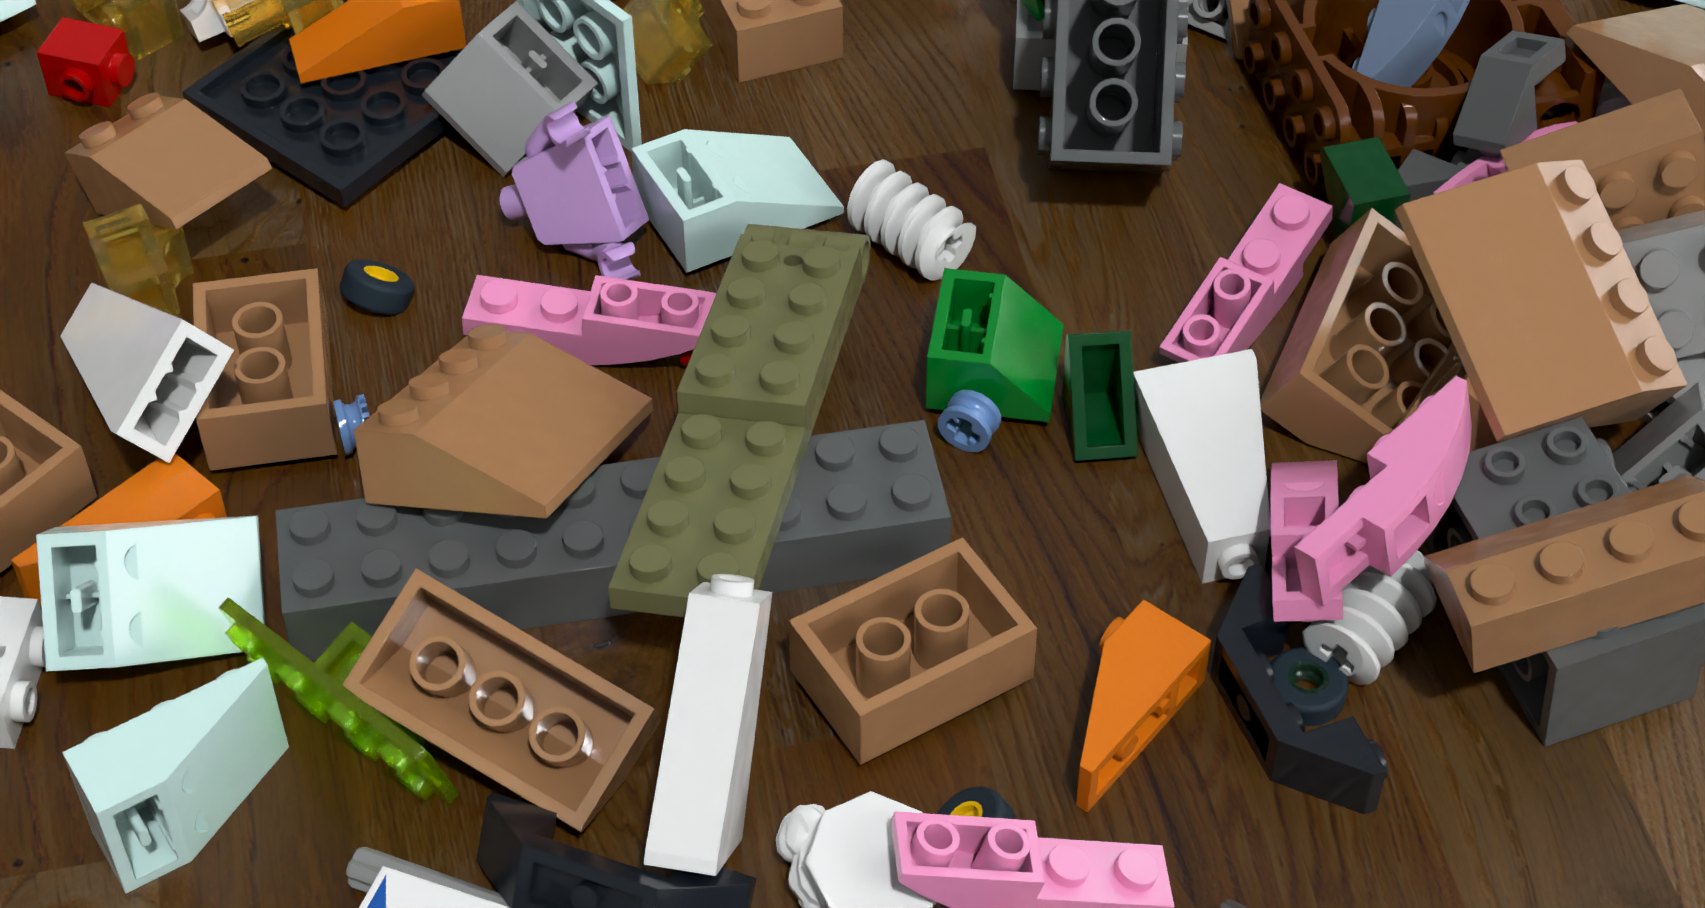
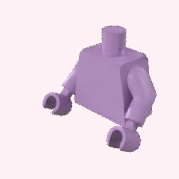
M571 101L560 109L547 113L525 142L526 157L512 166V176L515 184L506 186L501 190V209L504 215L512 221L529 217L537 240L544 245L562 244L565 250L598 262L602 276L633 280L641 276L640 270L635 269L629 258L630 255L635 253V246L632 242L623 244L620 241H624L650 219L611 116L602 117L582 126L579 123L578 117L574 114L577 105L574 101Z

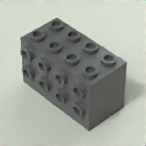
M1045 0L1042 39L1053 40V57H1042L1040 97L1051 98L1050 116H1040L1037 155L1048 156V169L1163 174L1171 166L1172 161H1177V157H1181L1183 122L1174 121V102H1180V98L1184 97L1186 65L1185 62H1176L1177 44H1182L1183 38L1187 37L1188 2H1179V0Z
M1582 416L1469 452L1463 477L1456 493L1437 526L1427 537L1426 545L1431 554L1631 493L1637 491V489L1633 486L1627 487L1615 468V461L1610 447L1602 438H1595ZM1705 603L1620 629L1616 626L1597 631L1594 637L1497 667L1543 746L1546 747L1695 697L1701 667L1705 664Z

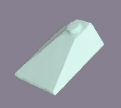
M517 0L598 82L577 112L590 122L610 115L622 146L631 152V148L642 145L632 16L610 0Z

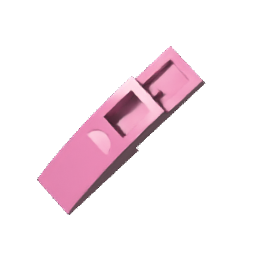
M1279 183L1229 259L1227 260L1222 257L1218 259L1160 345V354L1182 363L1247 350L1281 309L1302 279L1303 263L1332 221L1333 206Z
M477 275L462 316L463 335H468V331L477 326L497 324L504 326L506 332L531 333L589 365H612L650 361L681 354L695 348L716 293L595 275L591 291Z
M1455 376L1435 395L1424 399L1418 409L1390 434L1382 436L1367 453L1370 481L1365 485L1357 487L1343 505L1320 525L1309 529L1301 541L1294 547L1302 593L1324 606L1369 565L1391 577L1418 550L1435 529L1456 493L1470 452L1472 422L1466 380Z
M1337 460L1272 463L1271 549L1274 622L1343 620L1342 590L1324 606L1302 593L1294 548L1309 529L1320 525L1339 508Z
M897 811L894 812L891 818L898 882L916 893L950 908L1175 907L1162 845L1038 838L1035 820Z

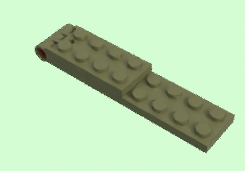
M748 224L746 226L744 234H741L678 387V415L609 584L610 608L685 618L689 593L702 582L711 583V576L714 574H732L751 578L754 580L753 589L759 590L862 285L867 278L871 247L869 235Z

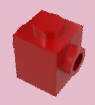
M62 17L37 51L48 94L74 101L110 108L122 89L131 83L135 72V61L129 52L124 29Z

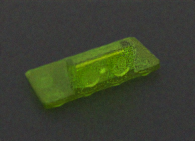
M229 597L221 603L218 609L231 624L224 634L248 655L246 660L249 664L264 658L273 684L278 685L280 681H283L297 693L294 696L295 699L323 723L332 719L339 727L346 731L344 737L370 760L376 762L381 757L396 770L394 776L423 801H426L434 793L450 805L459 795V792L433 757L422 747L427 741L426 739L370 707L342 685L371 640V635L351 621L317 661L313 663Z

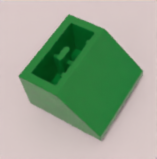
M944 268L927 356L926 408L944 410L947 408V403L955 392L973 390L991 399L998 407L1001 417L1050 422L1064 324L1007 275Z

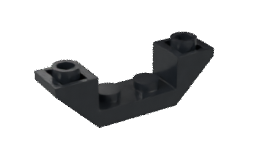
M1261 563L1249 566L1216 636L1210 674L1212 681L1270 781L1361 814L1376 811L1383 782L1388 774L1387 762L1381 747L1375 740H1368L1354 716L1305 732L1304 722L1299 710L1293 703H1285L1275 686L1273 670L1268 658L1283 652L1288 624L1292 621L1274 622L1272 581Z
M494 792L486 799L476 861L510 908H751L757 880L755 877L722 867L716 876L676 870L667 878L553 840L558 814L556 812Z

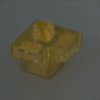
M632 0L624 8V11L632 16L636 71L646 84L681 82L713 45L699 24L698 19L705 12V9L699 3L700 0Z
M142 204L83 223L101 287L173 316L181 313L175 288L181 280L194 273L182 226L178 229L150 224Z

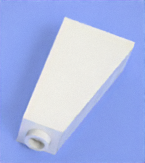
M91 283L60 335L111 432L168 463L173 458L234 349L183 319L94 283Z
M1248 349L1133 372L1137 435L1202 584L1222 579H1241L1244 577L1247 568L1255 564L1261 563L1264 568L1271 524L1257 359L1253 350Z
M714 574L711 576V583L702 582L689 593L645 849L644 865L716 876L742 841L772 592L753 589L754 580L751 578L732 574Z

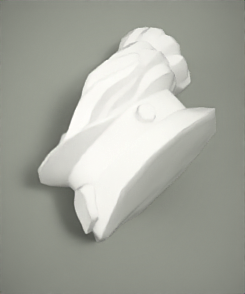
M872 791L828 810L817 804L799 805L793 809L781 822L776 837L777 852L783 859L791 863L788 876L789 889L798 898L800 906L802 908H933L937 902L916 893L898 882L891 818L895 811L923 812Z

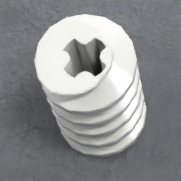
M879 160L865 169L850 193L847 215L852 227L869 235L870 240L883 245L887 252L900 257L904 264L914 269L917 268L920 275L931 281L942 279L944 268L957 269L971 251L976 237V226L971 222L963 223L961 210L954 206L946 207L945 200L936 194L929 195L927 187L918 182L912 184L910 175L902 171L896 172L894 165L889 161Z
M1417 550L1391 577L1371 565L1364 569L1342 589L1343 620L1313 621L1311 625L1302 631L1303 642L1308 652L1325 662L1333 656L1341 664L1339 670L1346 674L1349 682L1357 685H1369L1375 681L1380 675V669L1389 664L1394 658V652L1406 644L1408 635L1419 628L1422 623V617L1428 615L1435 608L1437 598L1431 585L1432 580L1424 564L1422 553Z

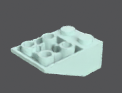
M684 129L631 148L633 177L650 222L686 272L732 256L741 234H744L748 224L804 229L844 213L842 203L790 137Z
M258 515L54 527L36 535L46 671L114 668L264 650L267 648Z
M260 658L239 669L229 670L220 675L216 680L174 700L161 702L150 711L108 731L96 733L88 737L83 743L62 753L92 834L125 894L191 862L289 748L268 665L264 658Z

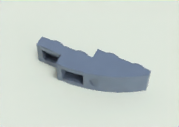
M1379 0L1377 8L1372 9L1367 22L1368 37L1362 55L1354 61L1352 69L1384 83L1412 87L1442 51L1459 24L1470 0Z

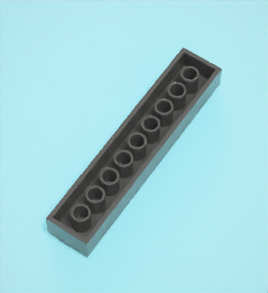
M925 420L812 435L810 437L759 590L775 593L878 578L950 543L951 514ZM660 457L599 465L548 518L368 504L365 502V498L275 510L282 616L294 663L362 653L416 568L520 630L638 613L636 611L610 608L608 587Z

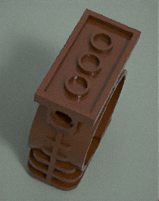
M1249 0L1248 2L1251 26L1249 40L1245 41L1242 47L1245 68L1249 74H1255L1262 87L1267 108L1275 110L1282 122L1284 136L1288 145L1292 148L1296 147L1304 162L1305 173L1309 183L1313 186L1317 185L1323 194H1326L1320 158V147L1379 137L1395 167L1398 169L1412 149L1449 163L1457 150L1460 149L1466 152L1468 148L1454 145L1453 132L1480 56L1512 30L1565 39L1566 61L1534 86L1537 130L1560 123L1573 121L1580 123L1595 117L1605 75L1566 34L1576 23L1560 0H1470L1459 24L1444 48L1412 87L1384 83L1352 69L1354 61L1362 55L1368 37V17L1372 9L1377 8L1379 0Z

